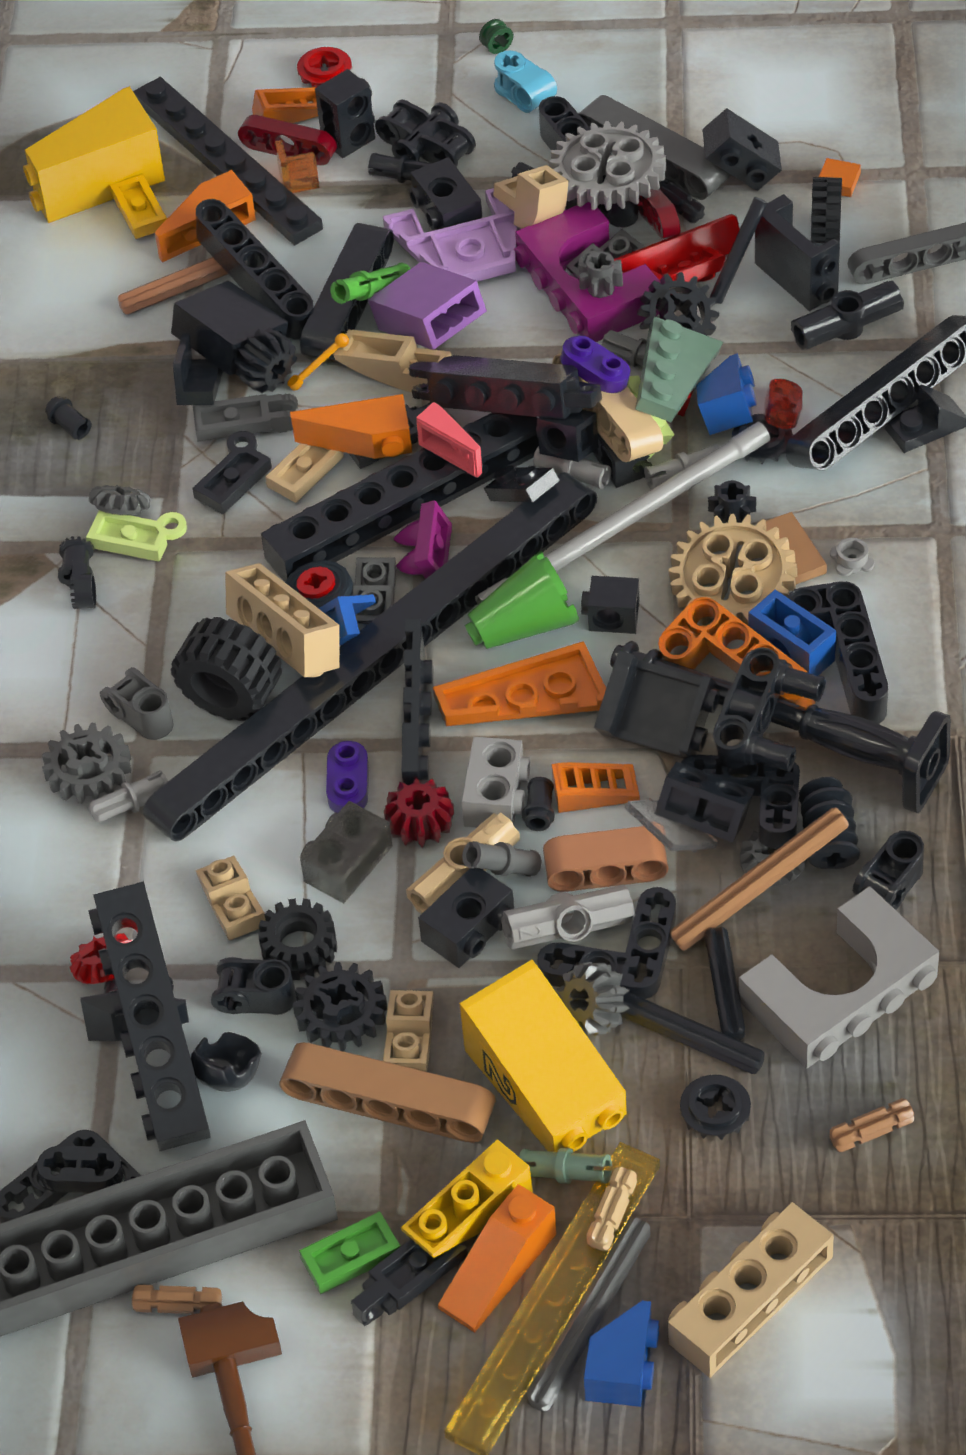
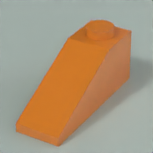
M232 170L201 183L155 231L159 259L162 262L201 245L196 238L195 209L204 200H220L244 225L256 220L252 193Z
M403 394L290 412L294 439L297 443L373 459L412 453Z
M517 1184L490 1216L438 1303V1309L475 1333L556 1236L555 1207Z

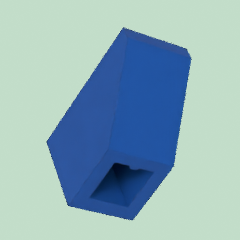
M738 353L730 355L696 385L698 406L709 435L753 422L752 407L757 405L752 388L755 387V382L749 365L742 366Z
M640 1301L590 1336L584 1373L585 1401L641 1407L643 1389L652 1390L654 1362L647 1361L649 1347L657 1348L660 1320L652 1319L651 1301Z

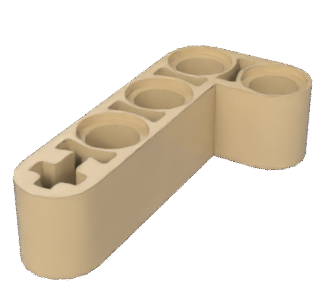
M561 353L554 356L552 364L563 365L560 360ZM578 376L579 382L588 383ZM628 387L618 393L601 391L602 400L597 402L596 406L593 408H582V410L597 412L598 433L621 461L629 462L662 450L663 435L659 425L651 415L635 409L637 398Z

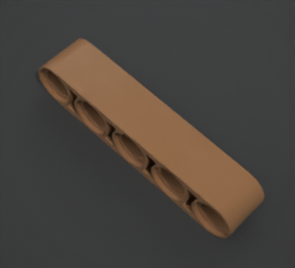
M305 1042L297 1043L294 1046L279 1082L281 1090L298 1100L471 1143L482 1140L496 1102L495 1095L490 1090L477 1084Z

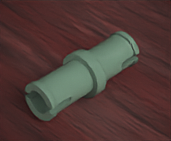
M524 1148L519 1155L523 1161L536 1163V1165H529L531 1177L556 1179L560 1184H569L572 1180L608 1183L612 1171L594 1169V1166H612L609 1154L574 1153L571 1148H560L558 1152Z

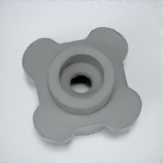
M844 539L830 550V557L836 560V571L841 576H850L861 570L869 572L874 568V560L868 556V545L861 539Z

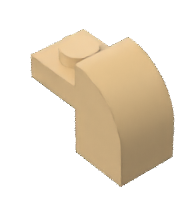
M544 165L519 173L516 177L494 183L493 196L515 212L514 225L519 228H525L563 213L567 202L569 181L548 165Z

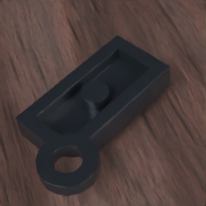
M239 431L230 435L227 439L229 454L192 488L194 499L224 514L272 469L270 457L257 451L256 437L250 432ZM239 442L248 443V445L245 447L236 446V444Z

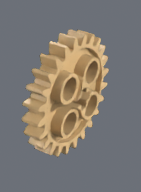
M730 514L728 523H722L718 516H714V526L709 527L704 522H700L701 533L697 534L688 530L686 532L688 543L678 541V554H671L672 568H669L670 581H672L670 582L672 595H676L679 608L687 606L696 598L709 597L748 625V612L776 589L788 597L789 591L796 589L794 577L798 576L797 564L795 563L794 550H789V539L787 537L779 539V528L777 527L766 532V520L764 519L755 526L751 525V516L748 514L742 523L736 521L734 514ZM739 545H743L738 554L739 567L734 569L737 548ZM716 551H725L722 554H713ZM755 558H762V559H763V560H761V561H751L752 559H755ZM732 576L731 586H730V587H731V591H730L729 598H728L727 600H723L724 597H725V595H726V593H727V591H728V579H727V578H729V577ZM708 583H713V584H715L714 586H711V587H704V586H703V585L708 584ZM743 591H753L751 594H741ZM704 617L700 620V625L704 626L711 619L714 620V618Z

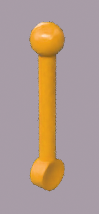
M344 333L338 334L335 337V342L299 375H293L288 380L287 385L293 391L298 390L306 377L336 350L344 348L349 344V337Z

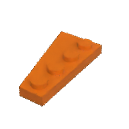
M584 641L434 686L433 697L446 726L598 711L602 704L606 686Z

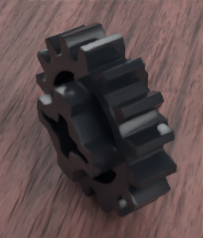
M679 272L674 281H672L669 274H664L660 279V283L654 280L648 287L650 292L645 291L640 298V301L645 305H642L637 310V315L646 317V319L639 327L640 329H649L654 316L657 317V309L660 312V319L673 320L687 329L706 336L712 335L717 327L711 322L719 317V312L711 310V307L717 302V299L715 297H706L705 294L710 287L705 285L698 288L696 286L698 277L696 276L689 282H686L683 272ZM697 306L700 311V317L697 315ZM679 310L682 312V315L677 317L674 312Z
M336 962L334 971L328 972L324 966L318 967L319 977L314 978L310 975L304 977L306 988H296L297 1001L293 1002V1010L299 1032L306 1031L308 1042L312 1043L321 1038L322 1046L329 1048L332 1042L338 1043L340 1051H345L349 1041H353L357 1047H361V1036L364 1034L372 1038L377 1036L375 1025L385 1024L384 1011L388 1010L383 984L381 981L374 982L373 972L370 969L359 974L358 964L353 963L349 970H343L341 963Z

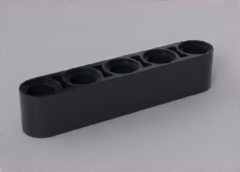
M551 96L540 102V136L550 150H557V141L566 142L565 134L570 133L577 136L578 127L586 131L591 130L565 98ZM630 200L625 201L624 209L619 207L617 203L612 204L611 209L608 211L604 204H601L600 208L601 212L609 220V223L615 227H629L638 220V204L636 205Z
M207 199L200 202L195 209L196 238L200 244L246 293L288 321L286 334L288 338L301 339L304 326L313 310L311 296L223 202L216 199Z
M362 223L354 225L304 326L300 340L301 354L318 358L335 342V337L338 334H346L348 329L355 330L366 308L368 299L363 301L353 299L346 301V303H337L331 296V285L336 280L349 278L352 273L358 271L372 272L385 268L394 243L392 229ZM333 354L327 359L337 361Z

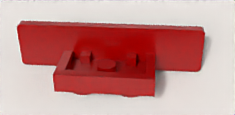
M733 214L726 215L615 258L614 261L621 260L623 273L646 264L659 280L664 274H669L672 281H674L679 272H683L686 282H689L694 276L698 277L697 282L711 280L716 276L717 272L722 270L726 261L725 255L729 254L740 230L737 216Z

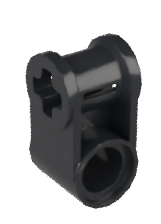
M899 831L892 834L872 860L867 862L858 873L853 884V893L857 895L870 886L897 910L906 894L923 874L924 843L921 837L911 831Z
M228 957L218 962V988L211 996V1004L218 1011L228 1014L265 1013L279 1015L290 1011L293 1008V1002L297 1001L291 970L282 960H254Z

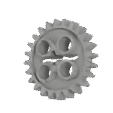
M606 121L603 128H598L595 123H591V130L586 131L578 127L577 136L570 133L565 134L566 142L557 141V150H551L549 167L569 181L567 201L577 198L579 207L590 202L592 210H595L599 204H604L608 211L611 209L612 204L617 203L619 207L624 209L625 201L628 200L637 205L639 204V195L650 198V189L658 190L660 188L659 181L665 180L666 155H664V146L659 145L658 137L650 138L649 130L638 133V126L636 124L629 129H625L624 122L622 121L616 127H611L610 122Z

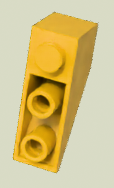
M497 1139L401 1227V1230L435 1258L481 1233L490 1216L517 1184L533 1193L530 1166Z

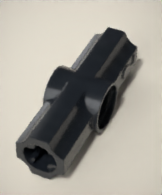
M893 280L886 281L860 293L852 290L840 291L832 297L831 305L792 320L791 331L797 345L802 350L810 349L836 337L842 340L855 339L862 334L863 326L903 310L904 300L900 294L899 287Z

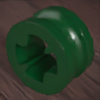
M500 19L488 21L482 27L479 34L481 44L493 54H499L508 49L514 38L513 31Z

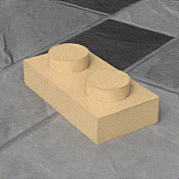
M300 443L265 476L267 487L297 503L344 457V452Z

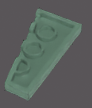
M654 316L648 331L635 409L672 422L687 400L690 392L694 390L701 376L705 374L712 360L718 355L723 342L682 327L676 321L663 320Z

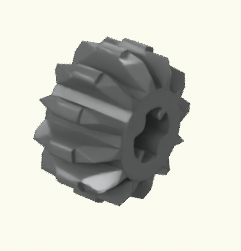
M592 962L575 965L574 970L563 974L565 985L556 989L562 995V1002L586 1035L593 1034L597 1036L611 1032V1028L623 1024L620 1013L630 1009L623 1002V996L630 991L620 987L623 974L616 971L612 972L611 965H606L605 963L592 964Z

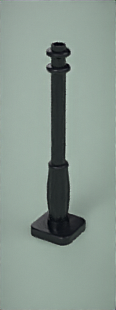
M629 641L624 646L617 645L610 660V665L613 668L618 651L620 650L634 654L639 660L699 677H703V675L710 676L718 684L717 690H720L718 704L722 706L726 694L733 684L729 681L662 659L661 652L657 649H652L647 654L639 652L638 644L634 641ZM779 698L771 719L772 723L798 731L802 739L813 741L843 756L860 762L898 770L899 774L902 775L903 807L915 813H920L943 775L950 757L951 719L950 715L939 711L932 712L917 737L911 736L910 738L858 716L819 708L814 704L805 708Z

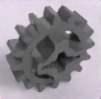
M93 722L88 730H82L81 726L76 724L72 734L64 730L60 731L61 741L50 740L48 742L50 752L42 754L44 762L42 768L45 780L49 781L51 791L53 793L60 791L62 799L65 801L71 798L72 795H76L78 804H82L86 796H92V799L96 800L100 798L99 794L102 792L106 794L114 792L113 785L121 786L123 782H126L124 774L131 773L132 770L129 747L125 745L123 735L119 733L113 736L112 729L108 725L102 731H97L96 723ZM108 753L113 756L112 761L108 760ZM62 765L66 766V773L62 772Z

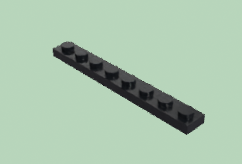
M161 76L133 91L146 113L216 176L232 170L252 193L254 210L294 246L323 230L322 219Z

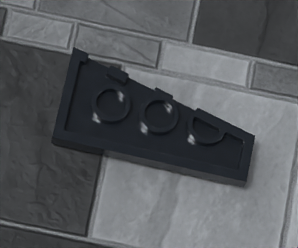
M405 618V635L408 650H404L406 687H403L405 723L402 725L401 772L403 783L406 785H411L415 777L420 782L422 780H429V756L423 755V748L430 747L431 730L430 723H424V716L432 715L431 691H426V684H433V660H426L421 618Z

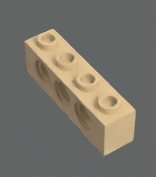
M260 563L225 572L226 614L243 626H248L255 633L264 637L266 642L276 650V655L304 678L318 677L326 671L340 668L338 623Z
M793 1202L781 1213L774 1212L764 1222L760 1234L750 1243L748 1241L741 1243L732 1254L730 1263L720 1272L713 1271L702 1282L699 1292L688 1303L682 1301L673 1309L668 1318L669 1345L711 1378L833 1258L834 1234ZM778 1253L786 1255L787 1258L777 1260L770 1256ZM751 1283L756 1285L757 1287L751 1290H745L740 1288L739 1286L741 1284ZM714 1313H720L725 1315L726 1318L722 1320H712L707 1316Z

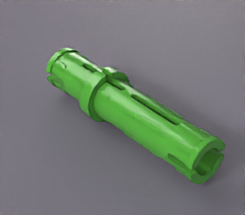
M401 262L397 265L372 272L358 271L352 273L349 278L333 282L330 293L334 301L341 304L353 299L359 301L370 299L374 293L382 290L411 268L406 263Z

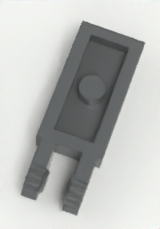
M290 393L269 396L261 394L215 401L214 405H194L193 414L197 442L230 437V435L239 431H247L252 434L272 431V429L279 433L291 431L293 427L290 412L298 409V400L294 394L291 395Z

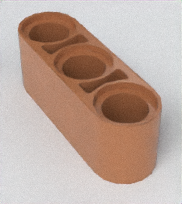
M653 826L563 835L548 840L543 846L547 883L550 888L560 892L656 881L664 877L669 869L662 831Z

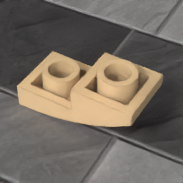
M234 855L226 859L216 860L210 865L196 870L203 891L229 941L259 929L260 921H265V913L252 893L248 878Z
M390 990L386 1016L387 1036L383 1055L384 1062L427 1072L433 1017V991Z

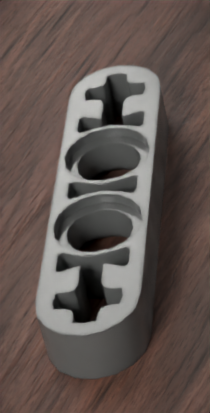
M966 222L859 249L848 259V268L857 283L870 284L966 260ZM943 244L937 251L927 253L933 246ZM908 253L904 259L893 262L894 258L898 255Z

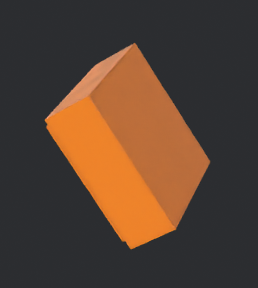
M826 158L819 177L842 178L841 196L851 197L861 174V164Z

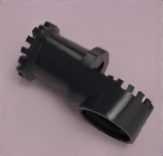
M72 536L71 540L67 537L65 541L61 542L59 554L63 558L62 566L58 569V579L62 584L70 587V590H74V593H70V596H75V599H71V602H75L72 604L73 609L95 608L96 583L93 571L89 566V559L93 556L94 546L91 541L86 542L85 538L81 540L80 536H77V539Z

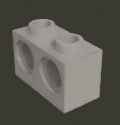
M473 736L461 801L464 827L477 828L493 813L499 814L500 812L508 817L514 825L515 815H522L525 792L520 790L521 781L528 782L530 774V757H523L522 740Z

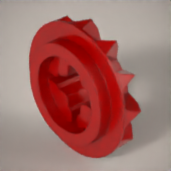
M334 47L312 49L306 52L297 63V71L302 83H311L312 87H318L343 71L352 69L349 55L343 50ZM322 64H326L328 71L321 70L323 68Z
M124 933L117 934L114 937L120 943L132 941L128 940ZM93 936L91 942L80 944L79 952L70 956L72 965L69 968L77 981L84 984H99L114 979V974L105 976L99 955V950L107 949L104 936L101 938Z

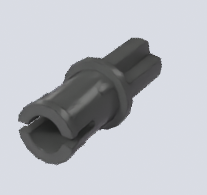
M613 330L604 335L601 346L618 357L630 361V365L633 367L643 366L646 339L635 340Z

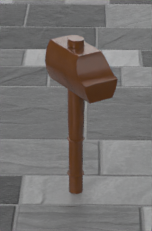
M243 1301L223 1306L221 1303L208 1304L203 1306L199 1313L178 1318L192 1378L215 1372L223 1410L231 1430L229 1435L233 1438L236 1454L256 1455L251 1436L252 1428L249 1426L247 1405L237 1366L282 1355L275 1322L272 1317H262L251 1312Z

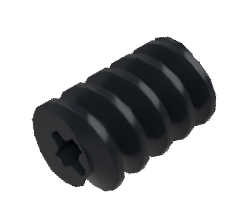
M834 777L813 779L804 784L799 790L803 829L835 807L841 811L849 824L847 829L808 858L810 864L821 869L845 868L854 864L860 857V850L857 847L858 836L855 833L856 822L853 819V798L851 793L843 788L840 780Z

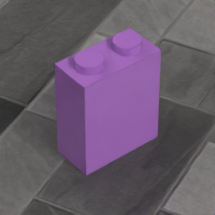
M424 262L418 263L368 299L378 330L388 334L414 337L416 344L432 350L487 312L476 280Z

